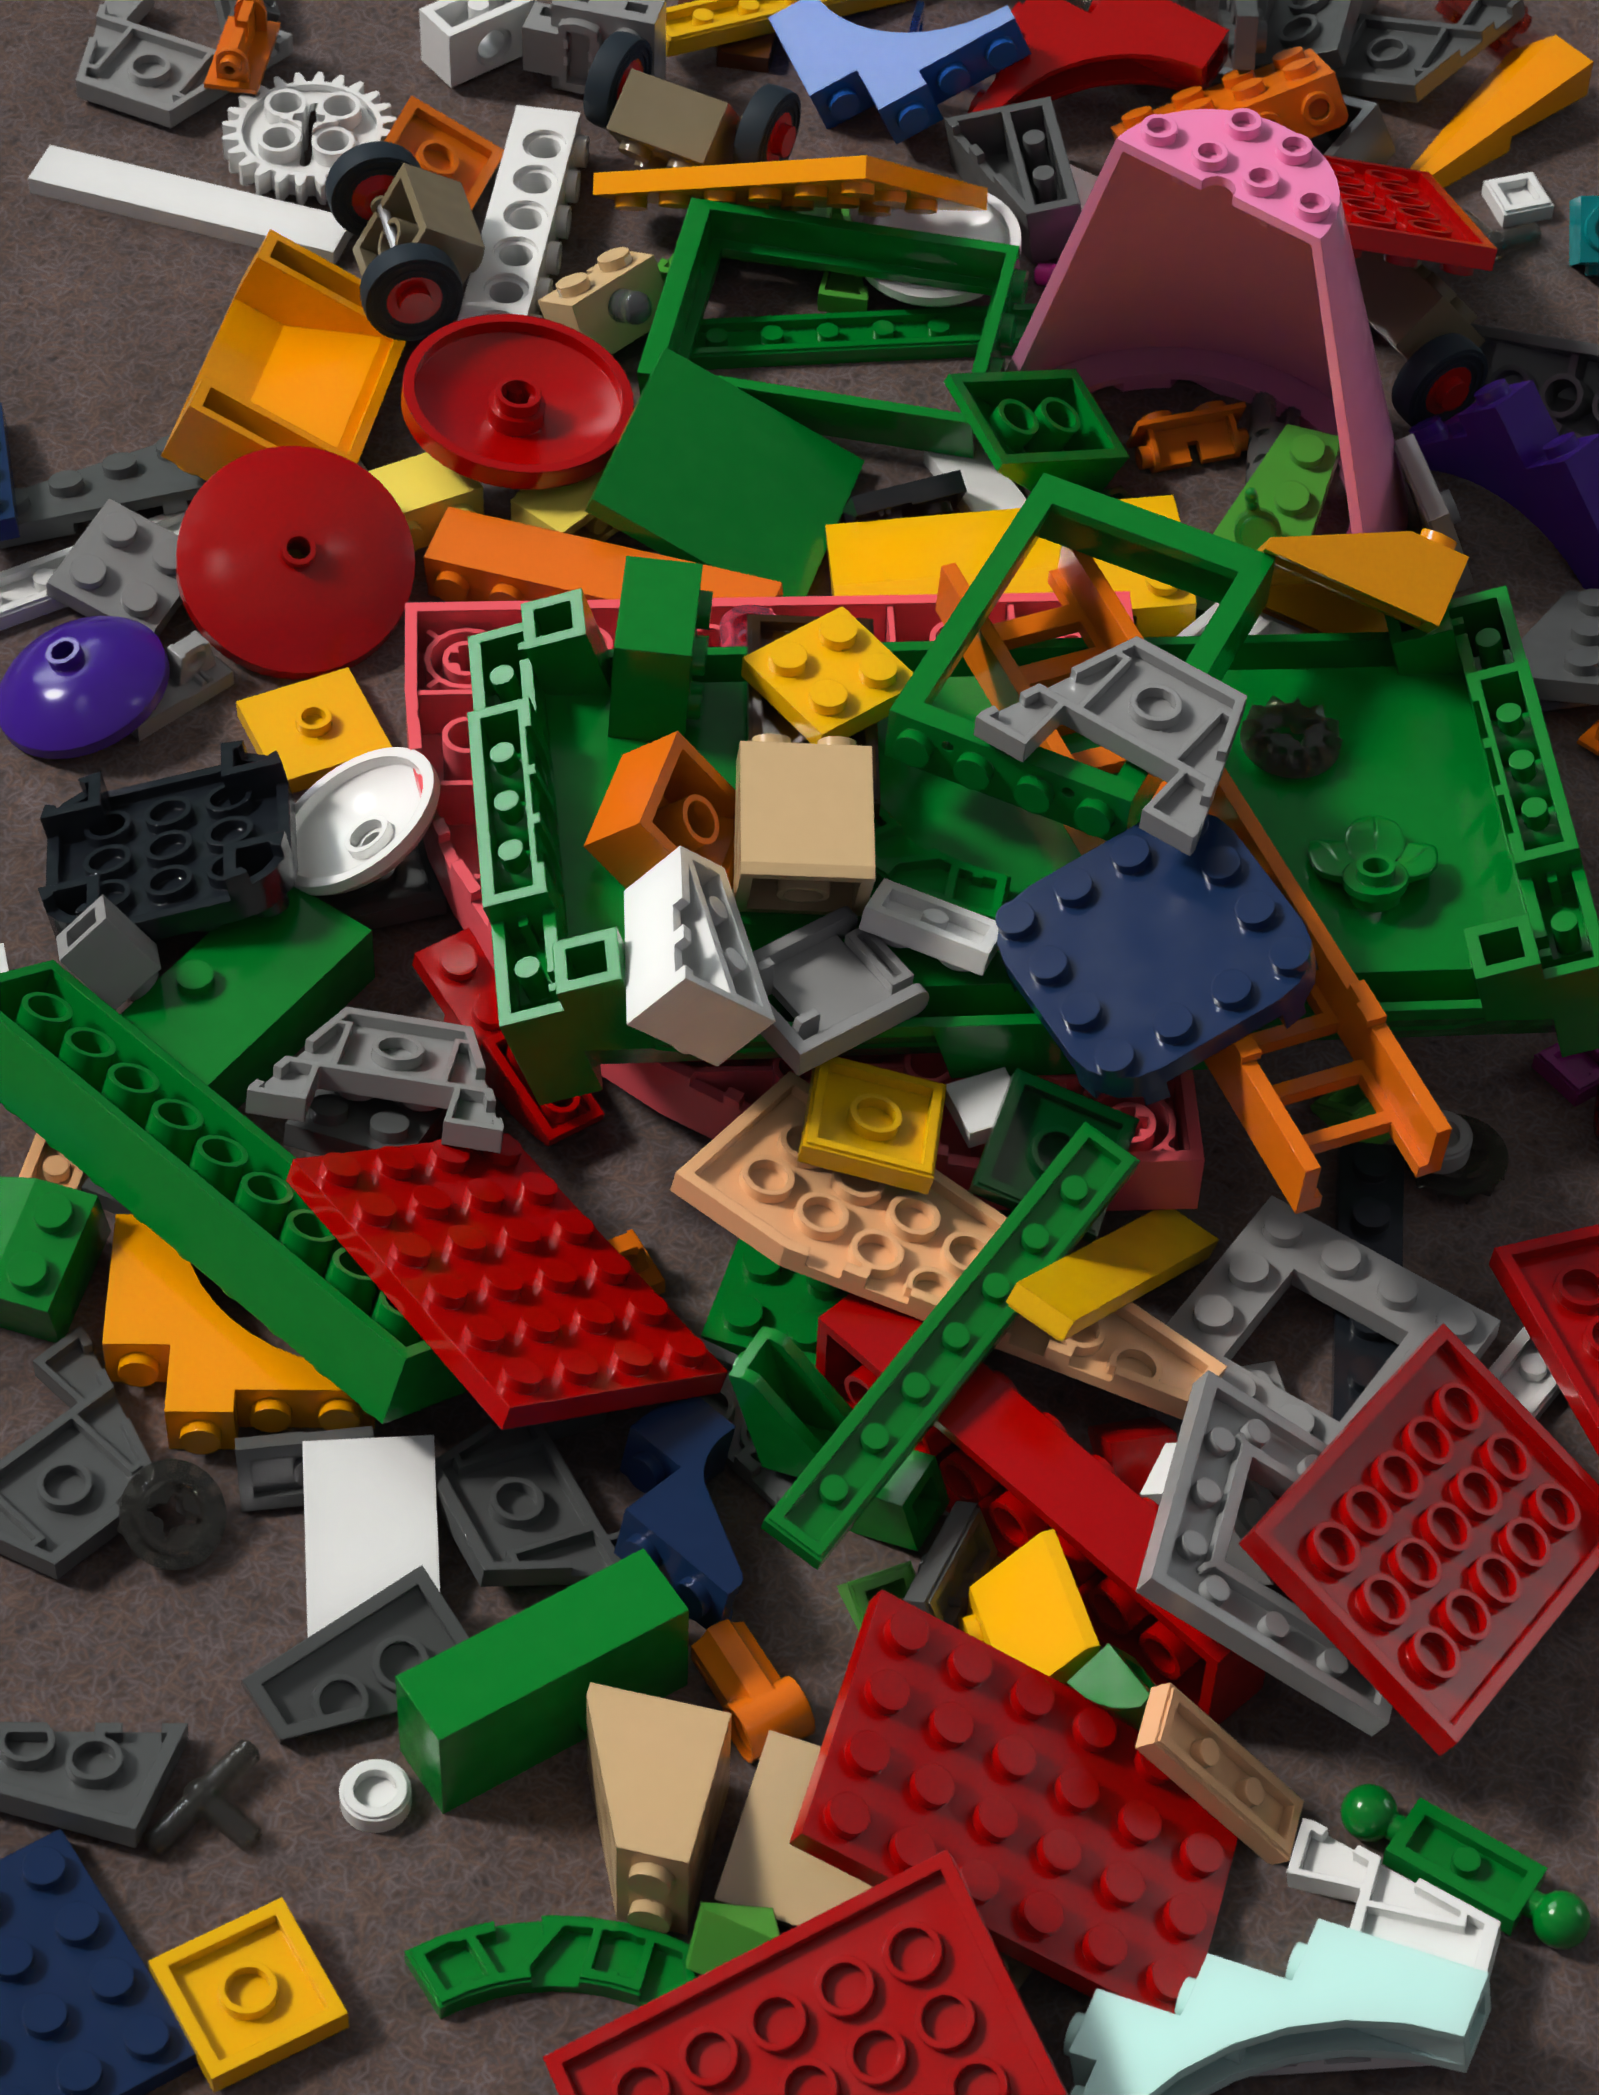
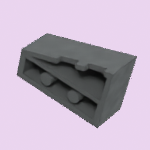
M1051 96L944 118L951 166L962 180L988 188L989 194L995 196L1010 208L1020 226L1021 250L1032 263L1059 259L1082 211Z

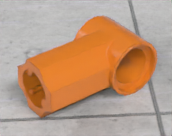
M726 1619L706 1629L704 1635L697 1642L691 1645V1660L723 1708L722 1711L732 1713L731 1740L746 1762L753 1763L760 1759L769 1730L800 1740L814 1734L816 1729L815 1719L801 1687L792 1677L785 1676L781 1678L744 1621L736 1623Z

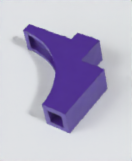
M1506 379L1496 380L1474 393L1477 401L1449 420L1442 421L1440 416L1436 415L1417 423L1409 429V433L1414 434L1430 470L1449 473L1467 479L1507 501L1537 526L1553 543L1567 561L1584 589L1599 588V434L1577 438L1574 432H1569L1559 436L1533 380L1508 385Z

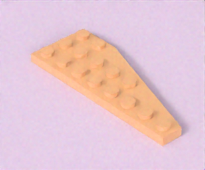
M791 1071L675 1173L670 1189L671 1192L777 1265L925 1321L1007 1219L1006 1216L972 1193H969L936 1169L934 1180L927 1195L797 1162L810 1084ZM1133 1302L1064 1341L1056 1340L1020 1315L995 1347L998 1350L1181 1420L1184 1418L1193 1383L1208 1370L1222 1378L1227 1368L1225 1364Z

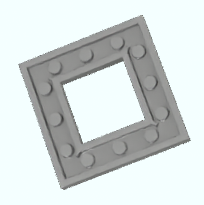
M1271 1195L1166 1325L1225 1364L1227 1368L1222 1379L1329 1445L1418 1346L1443 1323L1480 1360L1497 1337L1501 1320L1304 1212L1295 1214L1289 1204ZM1290 1285L1399 1344L1340 1422L1231 1361Z
M1208 1370L1193 1383L1135 1592L1372 1737L1389 1724L1393 1706L1361 1675L1355 1666L1309 1620L1296 1604L1225 1561L1247 1477L1281 1497L1328 1444Z

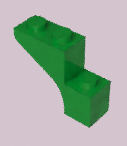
M762 1326L747 1349L737 1356L732 1370L728 1374L760 1463L766 1469L799 1477L853 1410L785 1333L777 1329ZM913 1450L849 1531L918 1551L950 1503L936 1456Z

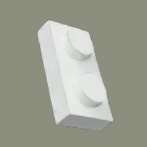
M885 878L866 904L859 925L860 930L879 936L889 946L910 948L939 959L944 966L952 970L970 971L981 976L999 949L997 945L998 928L995 920Z

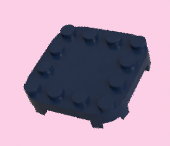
M1210 814L1207 815L1196 849L1190 856L1140 829L1139 822L1031 884L1012 901L1003 904L996 913L995 921L998 928L997 945L1014 992L1019 990L1075 1069L1079 1084L1096 1099L1101 1093L1116 1098L1143 1097L1147 1106L1169 1098L1171 1095L1167 1082L1276 1018H1279L1286 1029H1288L1306 1013L1304 1003L1315 984L1316 970L1319 969L1312 940L1305 924L1234 830L1218 817Z

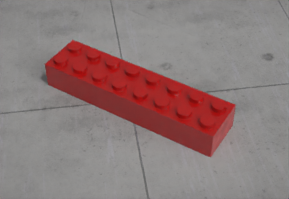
M850 1293L818 1317L816 1368L850 1407L854 1409L924 1321ZM982 1363L914 1449L936 1456L950 1499V1503L945 1510L950 1513L956 1501L977 1502L998 1551L996 1555L1003 1561L1040 1532L1055 1529L1100 1646L1104 1648L1110 1643L1133 1656L1157 1686L1171 1682L1218 1725L1221 1724L1263 1688L1266 1671L1135 1592L1159 1505L1150 1498H1141L1118 1478L1113 1467L1104 1458L1095 1454L1091 1455L1068 1436L1066 1429L1056 1417L1047 1412L1041 1413L1022 1397L1014 1383L1000 1371H992Z

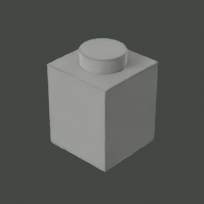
M103 894L56 936L59 961L114 1010L120 1007L128 998L135 1001L144 996L158 978V971L161 969L157 944Z

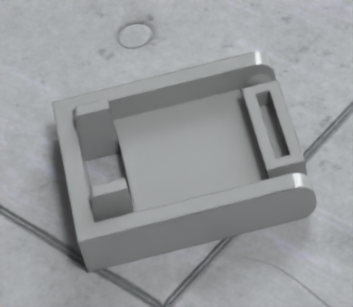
M848 906L841 907L753 951L767 996L772 994L795 1019L791 1027L770 1003L776 1022L760 1034L798 1076L922 1012L929 1002V993L920 983L913 984L914 974L881 938L859 928L856 929L858 916Z

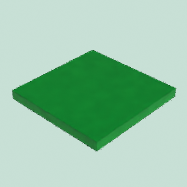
M665 347L645 384L585 511L664 556L782 582L783 597L807 596L827 549L825 525L838 524L865 460Z

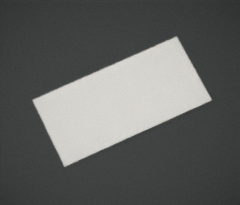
M434 1435L302 1441L308 1637L421 1565H423L440 1592Z

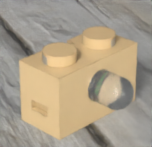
M618 247L602 253L597 258L598 263L586 270L587 273H574L560 279L556 283L557 289L538 300L544 319L563 324L581 332L600 344L611 355L649 332L664 283L653 254L632 252L627 247Z

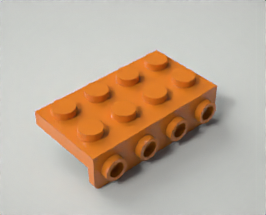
M1292 47L1275 54L1272 57L1273 63L1256 70H1232L1222 77L1223 83L1203 90L1201 86L1184 89L1171 97L1172 103L1152 110L1151 106L1133 109L1121 117L1122 123L1111 126V130L1116 140L1125 131L1153 114H1168L1193 109L1231 111L1237 108H1247L1254 110L1262 118L1276 122L1311 139L1343 126L1348 120V111L1335 72L1311 48L1303 50V47Z

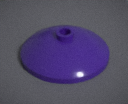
M91 616L72 620L54 627L28 644L17 655L0 682V727L7 739L15 747L27 754L40 758H75L107 748L137 729L160 703L166 691L170 675V664L166 650L158 636L150 628L129 618Z

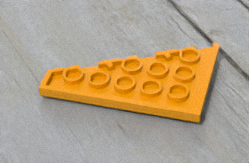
M868 155L594 173L593 195L615 200L614 208L623 211H646L648 204H659L660 207L686 209L692 197L769 209V206H780L781 209L788 211H813L814 207L858 208L859 215L886 217L891 216V209H904V212L913 214H935L937 210L985 211L987 210L988 188Z

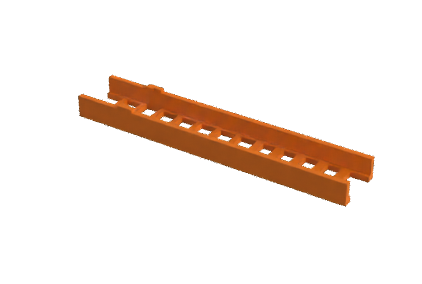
M1061 546L1058 569L1049 571L1047 582L1062 606L992 624L988 617L964 653L963 658L991 705H994L999 711L1019 702L1020 692L1040 683L1048 688L1069 678L1072 667L1136 636L1144 639L1093 557ZM956 563L943 565L940 571L935 611L944 625L970 587ZM1079 632L1089 648L1019 667L1009 652L1011 649ZM1059 725L1040 745L1042 748L1111 774L1120 772L1126 762V759L1102 746L1071 754L1061 736L1076 732L1065 725ZM1224 767L1208 814L1218 817L1234 830L1301 917L1312 940L1319 970H1316L1315 984L1306 999L1315 1013L1314 1016L1297 1020L1288 1029L1284 1025H1279L1251 1033L1207 1058L1204 1062L1295 1214L1318 1208L1321 1204L1322 1195L1317 1188L1321 1166L1314 1154L1389 1133L1416 1178L1440 1171L1452 1131L1451 1125L1386 1024L1387 1015L1365 980L1359 981ZM1166 781L1161 782L1153 798L1167 784ZM1064 825L1081 855L1106 842V840L1090 836L1083 831ZM1335 1033L1339 1035L1354 1059L1350 1063L1271 1085L1257 1062V1059H1261L1262 1054ZM1359 1084L1376 1113L1302 1135L1285 1106Z

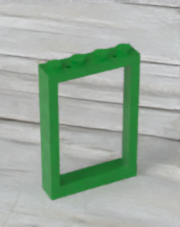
M691 197L637 370L639 392L641 395L665 347L691 360L722 255L990 295L992 297L971 373L1005 372L1006 362L1004 358L1000 357L1003 347L1012 348L1017 328V314H1012L1015 303L1024 304L1029 272L1028 270L1020 269V246ZM716 375L819 435L974 459L978 439L962 412Z
M1043 473L890 708L884 756L955 782L970 790H975L1015 805L1030 813L1041 815L1083 831L1090 836L1108 841L1139 822L1142 809L1152 800L1163 781L1162 779L1150 775L1144 769L1126 760L1116 776L1040 746L1022 763L974 736V721L934 707L932 703L1039 537L1219 603L1218 608L1185 661L1219 681L1223 679L1268 602L1276 557Z

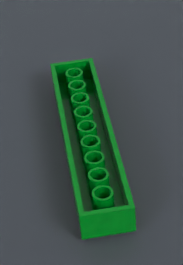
M54 960L0 973V1102L7 1111L19 1117L45 1139L50 1147L59 1151L89 1176L94 1184L108 1192L133 1213L139 1222L152 1229L171 1245L183 1259L191 1262L222 1288L228 1297L241 1304L267 1326L273 1335L286 1342L311 1363L318 1373L330 1379L355 1400L367 1414L375 1417L382 1424L468 1392L288 1184L286 1179L292 1161L296 1158Z

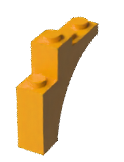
M115 1214L102 1339L105 1368L111 1382H123L135 1387L149 1386L155 1382H167L164 1414L169 1449H184L194 1454H210L218 1449H235V1438H238L239 1427H255L264 1432H280L288 1427L324 1428L325 1430L373 1426L375 1428L376 1418L367 1414L355 1400L330 1379L318 1373L305 1358L265 1342L232 1320L207 1293L191 1263L183 1259L171 1245L152 1229L139 1222L133 1214Z

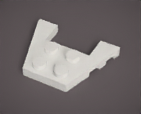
M1302 1819L1287 1869L1288 1887L1356 1902L1350 1929L1488 1972L1490 1979L1501 1938L1500 1921L1421 1878L1416 1883L1383 1866L1381 1857L1360 1845L1353 1850L1328 1836L1327 1827L1314 1820ZM1343 2057L1289 2064L1254 2076L1432 2065L1403 2059Z

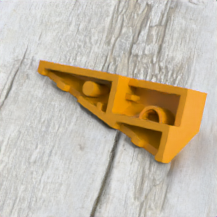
M1557 35L1513 49L1409 169L1429 172L1445 188L1508 153L1511 138L1514 135L1587 96L1593 61Z

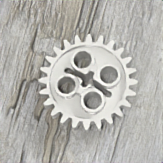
M297 72L294 75V82L287 84L277 76L274 77V88L268 89L260 85L255 97L241 94L238 96L239 107L228 108V121L222 122L224 159L228 160L230 173H239L242 186L255 183L257 195H263L270 190H275L277 200L283 201L289 194L296 195L297 204L303 206L308 196H316L321 205H326V180L335 161L355 146L367 142L384 141L397 118L392 116L390 103H380V93L378 91L364 94V82L359 81L350 87H346L344 75H339L332 82H324L323 72H317L313 81H305L303 75ZM316 110V122L312 128L311 162L308 166H304V152L308 149L310 114Z

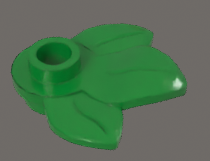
M1368 815L1356 819L1348 827L1346 839L1344 840L1316 839L1310 841L1308 845V859L1318 876L1342 883L1344 890L1349 894L1350 902L1356 908L1367 912H1384L1396 907L1401 900V896L1406 892L1408 884L1428 878L1434 873L1438 864L1436 846L1427 843H1405L1403 831L1395 821L1379 815Z

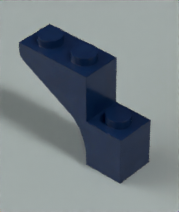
M693 1397L661 1403L630 1426L619 1470L629 1478L638 1490L646 1494L625 1509L614 1554L623 1559L644 1548L689 1609V1619L695 1620L704 1629H707L723 1620L729 1619L731 1621L734 1599L739 1593L743 1581V1573L706 1488V1484L724 1470L736 1426L703 1399Z

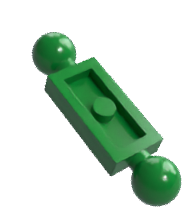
M1359 1785L1350 1790L1344 1797L1340 1815L1342 1823L1349 1834L1365 1842L1379 1841L1383 1838L1391 1841L1385 1849L1382 1862L1386 1867L1415 1883L1421 1878L1500 1921L1501 1931L1509 1936L1522 1916H1525L1532 1920L1533 1929L1537 1937L1551 1948L1560 1950L1570 1949L1579 1945L1586 1938L1591 1925V1916L1587 1905L1579 1896L1569 1891L1557 1890L1547 1894L1540 1892L1539 1889L1544 1883L1548 1869L1544 1865L1421 1797L1407 1817L1398 1813L1394 1797L1389 1791L1379 1785Z

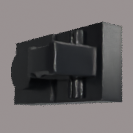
M956 470L851 496L843 509L841 518L843 523L953 514V509L956 508L967 490L961 471Z

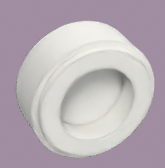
M370 1759L354 1765L343 1776L339 1786L341 1812L351 1826L363 1832L382 1833L394 1829L406 1819L412 1806L409 1777L400 1766L387 1760Z

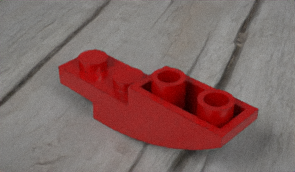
M469 927L414 953L412 966L445 1014L444 1022L473 1027L486 1067V1084L489 1088L493 1089L494 1094L509 1113L532 1135L549 1147L603 1120L604 1112L591 1093L539 1106L499 1027L495 970L492 968Z

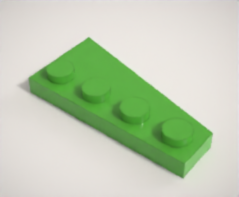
M1286 424L1213 534L1236 542L1234 525L1238 516L1246 510L1245 492L1248 488L1252 487L1258 493L1260 507L1273 512L1279 520L1283 534L1289 536L1315 535L1341 454L1338 436ZM1195 595L1197 603L1196 619L1216 602Z

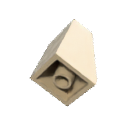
M773 733L756 735L752 737V741H740L736 760L733 895L739 912L827 915L841 907L848 906L857 916L862 917L873 889L876 869L872 746L856 745L854 739L842 736L824 737L819 739L817 744L791 743V739L788 736Z
M590 1682L586 1694L587 1770L616 1919L626 1921L633 1926L664 1934L671 1931L688 1935L729 1790L732 1713Z
M769 1730L714 1900L718 1903L773 1908L777 1924L792 1929L872 1888L867 1883L789 1844L821 1746Z

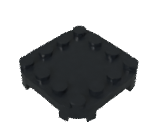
M244 740L221 743V765L111 791L107 790L100 771L79 778L78 781L82 792L64 802L59 808H56L54 805L44 806L40 820L47 837L46 886L38 888L55 938L102 894L155 943L163 938L193 931H213L224 924L236 922L254 915L262 918L273 917L281 914L289 907L290 900L287 893L293 888L298 873L295 801L277 750L269 755L253 754L247 752Z

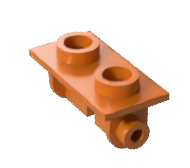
M237 0L234 7V16H228L204 82V88L257 95L281 27L280 22L267 21V9L263 0Z
M1215 400L1201 404L1193 411L1172 415V412L1169 410L1149 413L1136 422L1126 446L1127 448L1136 447L1135 458L1138 468L1140 470L1149 468L1152 474L1191 466L1193 461L1188 446L1192 445L1196 446L1201 464L1239 458L1241 451L1248 450L1249 433L1246 428H1237V423L1246 409V403L1240 402L1226 405L1224 401Z

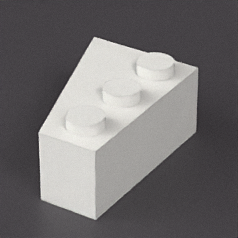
M680 845L624 890L627 1025L672 1045L682 1054H691L718 1067L776 1021L725 868Z

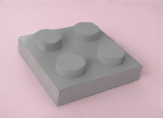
M109 498L47 581L46 595L87 617L115 616L138 621L159 636L183 603L178 589L175 565L178 535Z

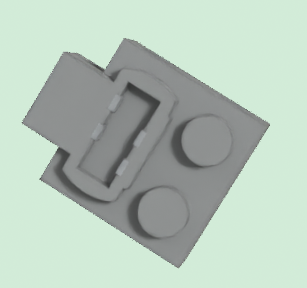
M553 0L551 5L534 2L522 27L523 70L551 75L552 88L584 94L588 73L599 48L612 33L624 31L640 36L649 42L653 57L651 75L666 80V0Z

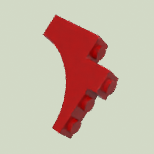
M1026 0L1024 3L1017 2L1011 12L1018 23L1031 54L997 72L995 80L987 91L981 89L974 96L968 113L1049 96L1054 101L1071 93L1107 85H1152L1177 91L1201 86L1205 90L1208 89L1228 60L1229 29L1170 0H1093L1088 12L1065 0Z

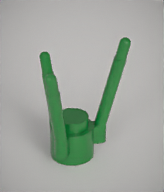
M1248 488L1245 492L1246 510L1238 516L1234 525L1236 543L1257 550L1270 537H1290L1282 533L1279 520L1274 513L1260 507L1256 489Z

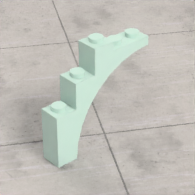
M1318 1918L1308 1944L1298 1942L1295 1945L1287 1965L1285 1978L1208 1953L1197 1979L1187 1977L1177 1998L1175 2014L1096 1989L1086 2014L1077 2012L1073 2016L1065 2036L1064 2054L1070 2057L1075 2084L1070 2095H1210L1235 2081L1289 2064L1343 2057L1412 2060L1466 2073L1491 2011L1489 1973Z

